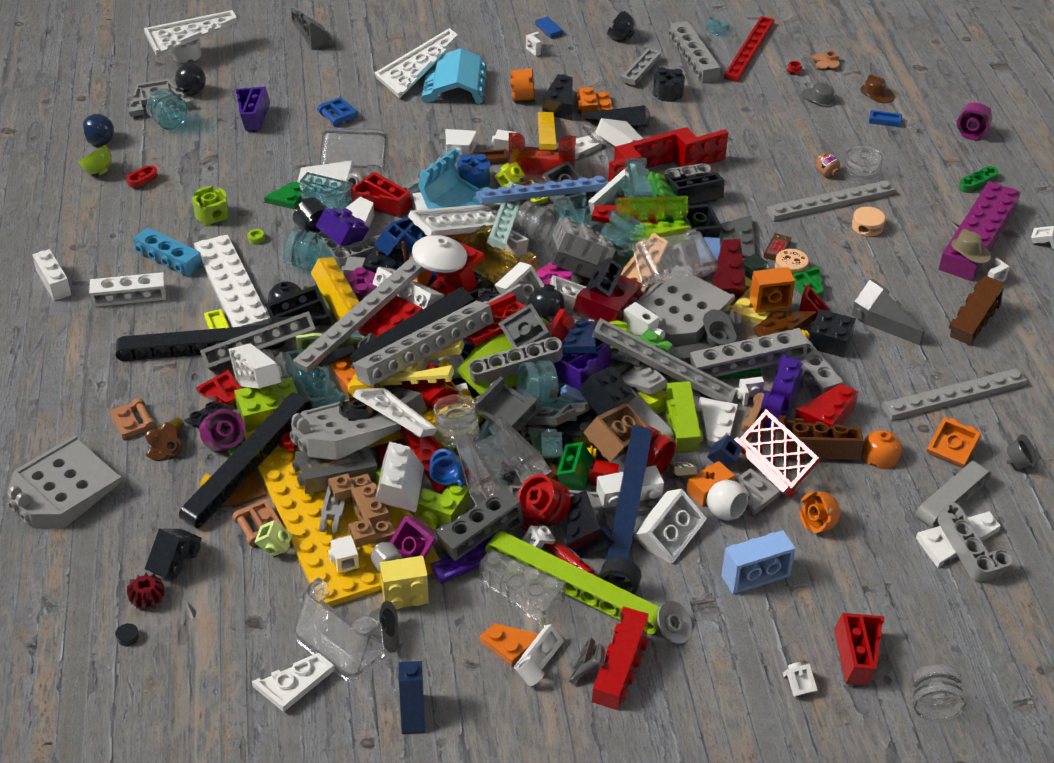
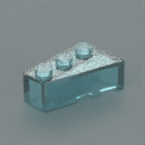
M646 158L626 159L625 181H622V191H624L627 205H630L632 211H650L653 209V190L651 180H647L646 175H649V170L646 169Z

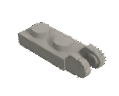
M329 487L327 488L321 511L320 532L326 531L328 520H334L332 530L333 533H338L348 498L335 502L333 490H329Z

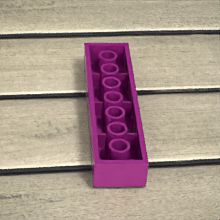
M988 181L942 253L938 270L973 281L982 263L972 262L953 249L951 246L952 241L958 238L963 229L978 233L982 238V245L991 251L1015 212L1021 191Z

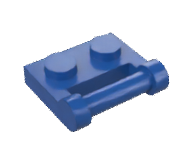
M342 97L320 104L317 107V111L327 117L334 127H339L342 122L358 117L357 111ZM331 109L337 116L332 115L328 110Z

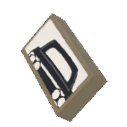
M690 462L669 463L670 471L677 476L697 474V467Z

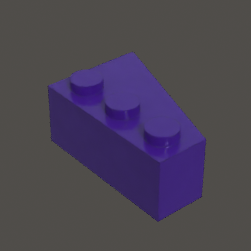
M266 86L236 89L239 112L245 131L261 129L270 105Z
M595 338L597 353L563 354L562 359L555 362L556 378L578 390L592 374L604 370L612 362L610 345Z

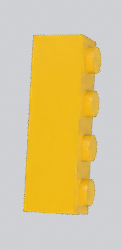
M334 257L318 258L311 271V275L337 321H339L359 303V300Z

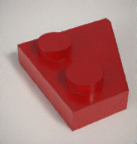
M229 370L196 387L199 395L231 406L236 404L234 390L242 389Z

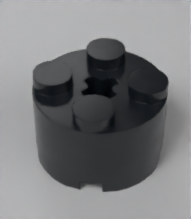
M659 68L654 74L653 95L658 96L659 100L665 102L676 101V98L679 97L681 99L684 95L685 83L683 71L681 69Z
M310 197L303 200L299 204L300 208L294 211L293 221L306 236L314 239L321 231L316 227V224L324 209L328 207L320 199Z

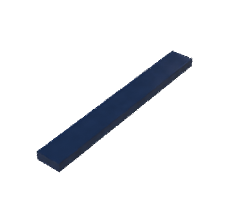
M636 425L632 426L611 532L615 543L609 546L606 560L611 558L629 560L653 429ZM610 574L614 579L623 581L625 579L623 575Z

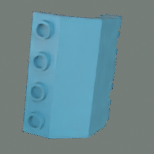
M462 48L445 53L425 73L422 101L424 103L435 101L439 93L460 87L472 93L476 104L483 103V96H485L484 87H486L485 79L487 78L486 62H483L480 56Z
M456 148L450 152L447 151L442 158L439 157L434 164L431 163L419 175L420 181L418 186L426 207L429 209L482 205L476 198V191L491 188L484 187L479 189L460 178L455 165L460 150Z

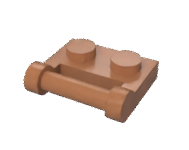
M136 398L132 403L109 410L110 416L123 440L143 434L156 427V423L153 418H150L142 398ZM133 412H139L144 421L142 424H138Z
M267 499L237 510L232 515L234 521L239 523L245 533L246 540L251 547L257 545L254 542L259 531L253 532L246 520L247 517L251 516L258 529H260V526L273 520L282 525Z

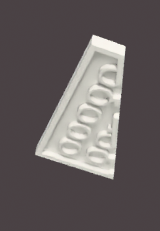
M233 10L147 27L144 28V32L155 55L158 56L237 23V17Z
M450 28L375 72V77L400 99L459 40L458 35Z

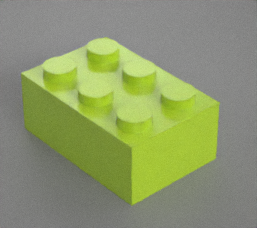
M292 377L283 378L280 383L262 388L246 387L234 390L236 406L239 415L244 421L246 433L256 430L291 393L295 392L298 394Z

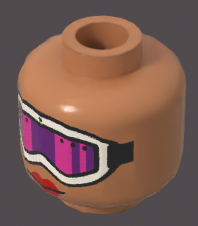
M823 153L816 159V169L824 177H834L839 173L840 161L831 153Z

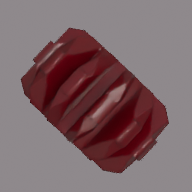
M145 573L144 576L137 575L136 579H130L126 589L129 602L134 604L136 609L142 606L145 610L148 606L155 608V603H162V597L165 596L163 581L161 578H157L155 573L150 576Z

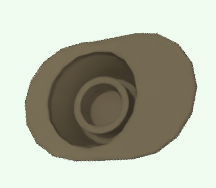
M963 229L958 238L952 241V248L972 262L984 264L991 259L990 251L982 245V238L976 232Z

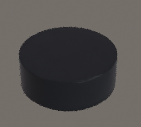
M130 623L119 626L115 632L117 642L122 646H130L136 643L139 639L138 628Z

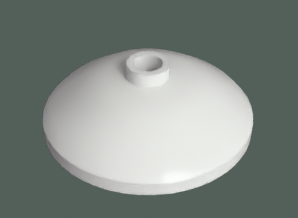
M430 235L416 241L412 248L414 260L422 267L435 272L447 273L457 271L467 261L465 248L456 240L446 236Z

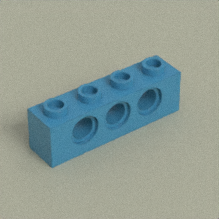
M149 227L133 238L136 252L187 277L203 266L199 251Z

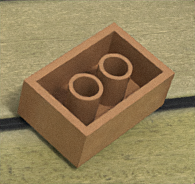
M625 402L597 416L583 433L600 450L603 457L611 462L627 453L632 426L647 427L648 425Z

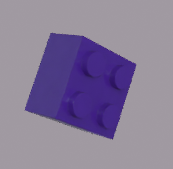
M325 208L316 224L318 229L340 246H348L364 240L370 229L362 219L353 216L352 211L346 208Z

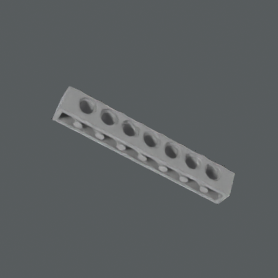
M475 301L354 362L357 380L366 385L373 386L494 323L491 306Z

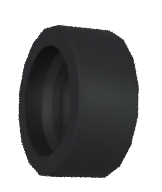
M624 558L606 560L602 565L599 578L632 594L637 592L642 577L639 567L632 561ZM610 574L623 575L630 581L616 580Z

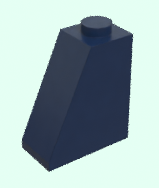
M422 661L399 662L402 734L425 733Z

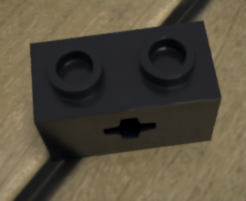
M610 257L598 263L586 289L610 297L624 267Z

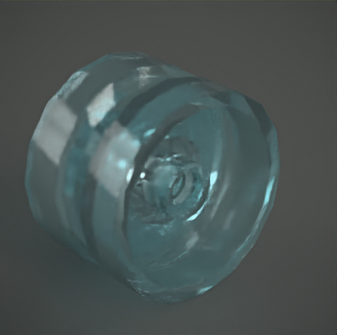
M170 89L155 91L148 99L146 105L149 117L166 130L180 127L188 116L187 103Z
M612 210L608 217L611 223L604 224L601 230L602 235L614 244L626 250L634 251L639 244L636 237H643L647 230L646 226L623 211Z
M297 227L293 228L288 234L284 246L283 256L285 263L312 271L318 258H321L322 235L313 231L307 232V230Z
M550 360L537 361L536 364L534 362L520 363L517 370L518 393L527 399L533 396L537 399L538 403L539 401L541 403L554 402L558 394V378L553 363Z

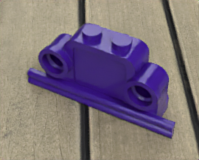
M784 354L781 356L771 392L766 391L764 394L761 412L764 413L765 410H768L778 420L780 415L786 416V419H788L803 385L804 376H802L804 363H802V360L788 357V355ZM769 417L763 422L764 429L771 428L772 420Z

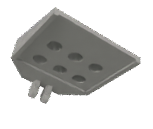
M675 265L637 300V303L658 316V328L665 331L663 342L669 341L672 343V347L697 344L707 333L703 323L704 314L713 309L724 312L735 299V295L729 294Z
M340 402L306 410L300 414H294L291 419L292 431L290 432V438L292 443H295L309 457L338 460L400 430L401 425L380 412L364 419L344 417L339 413Z
M74 435L13 471L7 491L10 500L8 505L13 512L17 511L24 523H29L33 528H66L121 483L122 477L114 472Z

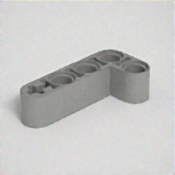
M949 502L944 506L938 516V523L969 576L976 582H984L1004 575L1013 562L1012 555L1003 549L988 553L962 508L953 502Z

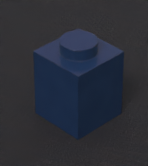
M727 435L714 443L707 458L713 463L720 461L727 467L736 462L743 447Z

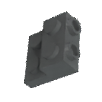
M532 303L498 323L513 348L552 337Z

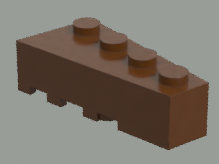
M984 275L981 281L978 280L975 284L974 292L969 293L965 306L960 307L957 314L958 317L956 319L953 318L949 325V329H951L950 337L971 345L980 334L982 326L985 327L987 325L989 317L994 316L995 309L1000 308L1005 283Z
M779 416V421L820 459L861 460L864 439L860 428L837 424L829 427L824 422L816 421V424L804 422V419L796 418L794 421L786 419V416ZM777 431L778 440H784L785 432ZM789 443V453L798 452L797 443ZM779 444L780 454H784V444ZM810 455L802 456L804 459H813Z

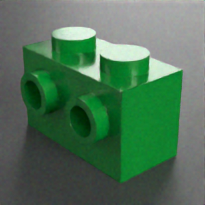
M584 442L566 444L564 447L557 476L559 481L568 490L582 489L586 486L593 457Z

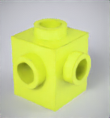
M515 161L512 164L506 163L500 167L501 171L495 175V178L501 187H507L509 181L517 185L521 183L520 179L525 174Z

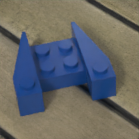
M409 217L390 223L381 233L374 246L388 256L398 244L402 245L401 242L404 241L406 250L412 253L415 242L427 235ZM431 271L433 274L427 287L438 279L435 271Z

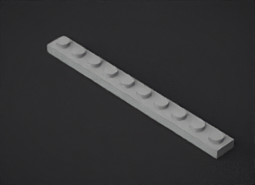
M412 256L293 360L294 366L309 373L426 268L419 265Z

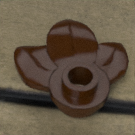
M165 422L161 430L151 429L145 432L146 440L151 445L146 453L148 458L163 460L167 456H176L182 451L183 445L181 440L177 438V429L174 425ZM173 442L175 447L170 450L169 444Z

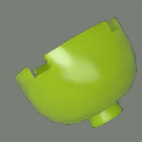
M104 145L78 160V163L86 173L92 175L99 173V175H102L109 171L107 167L112 163V154L109 148Z

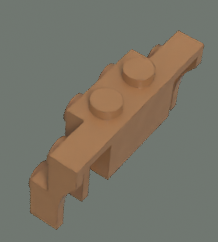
M347 473L329 478L328 487L329 490H333L334 501L351 498V504L359 519L357 522L348 524L349 534L354 537L355 547L382 542L389 543L395 533L389 520L391 510L389 505L375 501L377 487L375 483H372L369 475L364 474L350 478Z

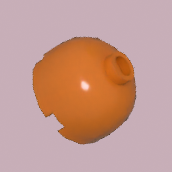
M876 430L864 439L862 459L867 464L877 465L876 468L889 469L898 464L902 454V445L895 434L886 430Z
M812 491L804 495L801 502H804L803 509H799L801 522L807 530L811 529L813 533H822L835 527L840 519V506L836 498L828 492Z

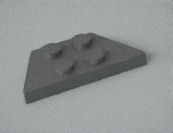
M752 216L721 223L720 245L722 240L741 239L742 256L748 257L749 262L755 263Z
M538 402V413L526 425H529V427L540 425L556 427L589 411V403Z

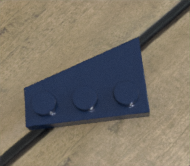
M582 319L574 323L562 341L563 354L597 353L596 340L592 336L595 329L594 321Z

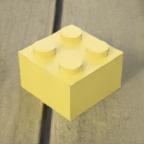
M423 556L380 562L384 602H392L395 609L429 604L428 576Z

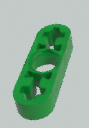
M992 166L980 169L962 178L959 189L962 192L971 193L986 186L988 181H996L999 171Z

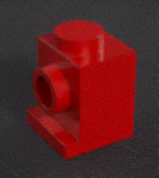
M595 460L594 467L589 469L588 480H592V486H597V477L619 473V464Z

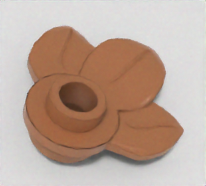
M827 51L826 54L818 53L810 57L817 62L816 68L820 70L827 69L828 67L835 69L839 66V56L835 51Z

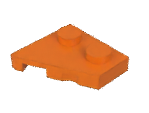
M494 623L479 636V639L483 645L513 666L519 661L538 634Z

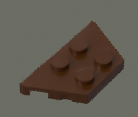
M777 311L756 325L754 332L757 337L797 328L802 329L816 319L817 312Z

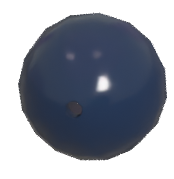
M92 114L83 121V129L88 143L94 146H102L112 139L114 126L108 117L102 114Z

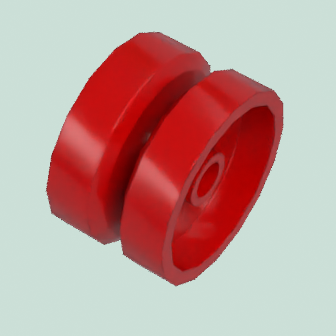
M647 426L645 428L653 429L646 467L656 465L661 475L669 466L675 454L677 443L674 438L666 434L662 435L661 431L652 426Z
M544 474L530 476L520 487L517 496L521 503L522 514L544 526H553L562 521L568 513L571 504V494L568 488Z

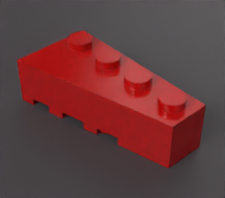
M623 606L621 610V624H616L612 644L609 643L605 663L600 667L593 686V703L618 710L621 702H626L629 692L627 687L633 684L636 675L634 670L636 667H640L643 658L642 650H647L650 638L647 637L648 613Z

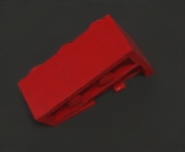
M841 614L834 632L846 684L868 685L877 667L879 642L882 636L881 630L885 616Z

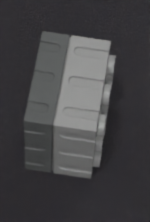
M565 217V219L559 218L547 247L552 265L590 279L598 263L609 257L613 258L616 251L609 236L594 234L590 225L575 223V220L569 217Z

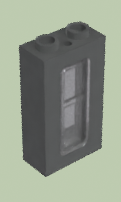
M369 445L338 460L313 458L307 456L303 451H296L295 460L292 461L294 473L298 472V485L303 487L305 494L325 491L328 488L329 478L347 473L350 478L368 474L371 481H376L375 472L377 471V464Z

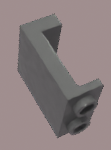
M501 376L496 381H493L489 388L483 394H480L475 401L477 413L511 437H514L539 411L536 398L530 396L527 399L506 385L505 379Z

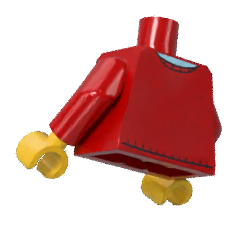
M442 359L439 366L430 362L425 370L450 366L452 364L448 360ZM437 379V383H428V380H418L419 383L414 385L413 390L422 393L426 407L433 410L459 403L460 400L465 404L473 402L468 389L461 390L460 394L457 395L459 391L452 380L451 382H446L445 379Z

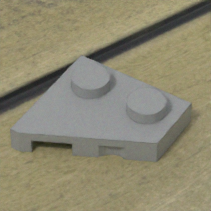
M751 468L736 480V482L744 487L748 495L747 506L753 515L757 514L781 494L779 488Z

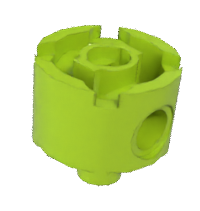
M213 186L203 187L194 192V197L192 196L194 215L205 226L227 220L229 217L227 195L222 188L217 187V190L213 189Z

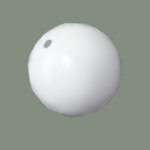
M727 479L716 482L709 490L707 496V505L711 513L718 519L726 521L739 518L745 511L748 503V495L744 487L736 481Z

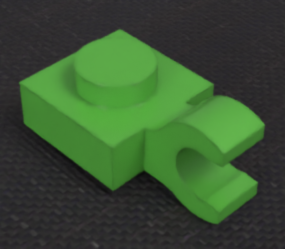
M646 330L639 337L668 354L671 353L669 349L673 346L672 343L669 341L663 342L664 338L652 330Z

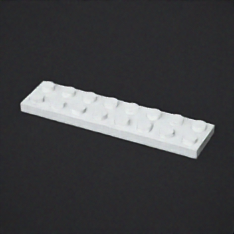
M501 203L412 210L408 217L427 236H447L491 231ZM517 210L512 228L528 227L531 221Z
M228 234L195 242L194 248L201 253L202 265L231 327L270 324L264 306Z

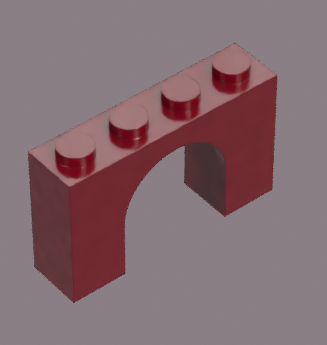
M620 275L610 297L583 288L577 294L573 311L597 321L600 318L607 322L622 321L624 309L642 296V283Z

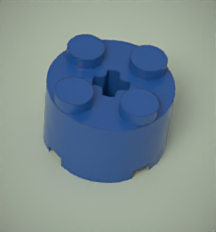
M463 154L460 156L457 162L460 178L479 189L484 188L486 184L488 186L490 184V162L486 155Z

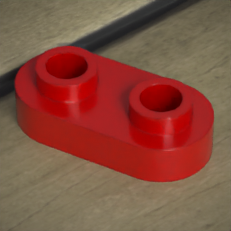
M148 165L130 173L126 177L128 186L139 188L158 177L157 168Z

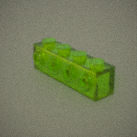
M688 196L617 198L615 201L616 219L620 218V221H631V218H638V221H646L651 217H655V220H665L666 217H673V220H680L688 214Z

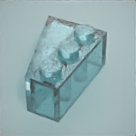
M307 172L300 180L301 198L303 199L315 197L320 199L329 209H343L352 203L350 188L353 187V183L310 172Z
M586 192L553 200L557 221L560 217L564 219L569 217L574 219L575 223L587 224L588 205Z

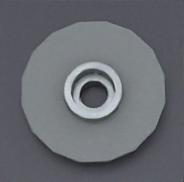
M667 601L660 606L657 613V622L663 636L669 642L676 645L685 643L692 633V623L686 609L675 601Z

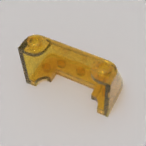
M486 225L481 226L460 242L484 253L485 259L473 271L494 284L501 280L519 262L532 265L537 272L536 255L530 251L525 255L517 257L506 249H497L487 243L491 228Z

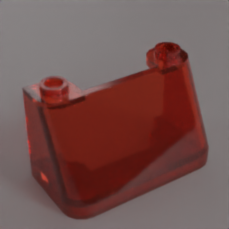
M509 133V164L516 161L524 174L543 175L566 161L575 168L576 136H563L559 140V147L556 150H540L539 147H525V138L520 133Z

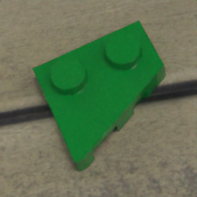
M817 266L792 274L795 279L794 288L801 295L805 286L809 284L819 297H823L824 290L821 285L822 279L819 275L820 268Z

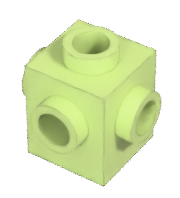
M273 520L260 526L254 543L267 554L274 557L285 553L289 549L293 534Z

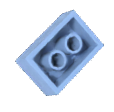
M783 530L775 533L772 532L759 538H752L739 544H733L725 548L721 576L732 594L790 577L795 547Z

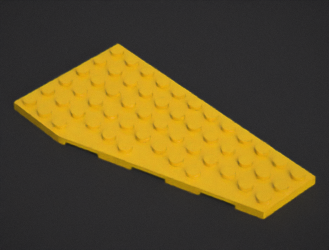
M255 430L244 433V440H246ZM278 445L258 466V471L282 525L293 534L290 543L320 609L323 610L381 591V574L371 560L373 548L379 543L356 548L359 559L358 569L338 573L335 563H331L329 559L330 541L350 536L348 524L359 521L351 504V498L347 500L343 519L340 521L339 532L333 533L332 524L334 520H328L326 531L320 532L321 511L327 490L305 494L303 487L298 485V472L294 473L292 461L295 460V452L301 451L300 448L297 447L294 451L288 452L286 448H281ZM349 459L332 463L310 466L309 469L318 470L328 467L350 464L352 462ZM389 505L391 510L389 520L395 532L405 515L415 517L406 509ZM433 546L424 559L427 575L433 573L431 571V564L440 560Z

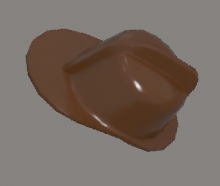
M872 74L868 76L865 85L860 88L862 93L880 103H890L895 97L893 92L886 87L885 80Z

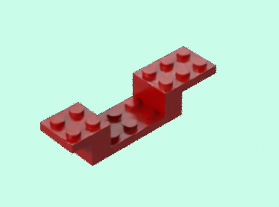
M688 127L616 146L614 160L609 162L608 182L614 179L629 164L636 166L638 184H640L641 170L672 161L678 167L696 164H712L725 160L729 132L724 129L696 137Z
M460 243L467 252L466 264L454 272H436L438 279L429 288L445 296L460 287H463L467 292H471L477 286L473 269L485 259L483 252ZM396 295L358 329L359 334L366 337L368 334L373 333L377 337L423 310V308Z

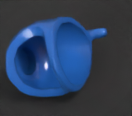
M447 449L435 451L430 459L431 478L441 485L458 483L462 488L464 485V473L459 457L453 451Z

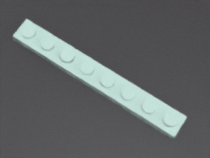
M509 181L507 187H515L517 184ZM521 200L501 202L487 241L492 247L504 250Z

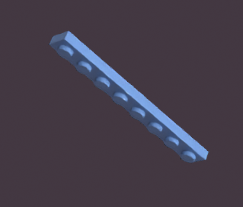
M595 176L589 179L579 178L578 180L565 179L562 182L549 181L545 184L532 183L528 186L516 185L511 188L483 189L482 191H476V198L481 204L592 192L600 191L609 182L603 176Z

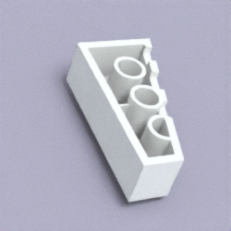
M251 343L229 349L236 381L240 386L262 388L281 382V368L277 366L275 361Z

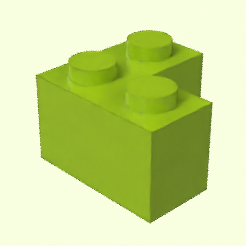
M458 483L448 485L443 494L423 488L419 494L417 510L414 512V516L418 518L422 511H430L438 517L439 524L437 527L439 528L444 524L457 520L470 505V487L463 485L461 488Z

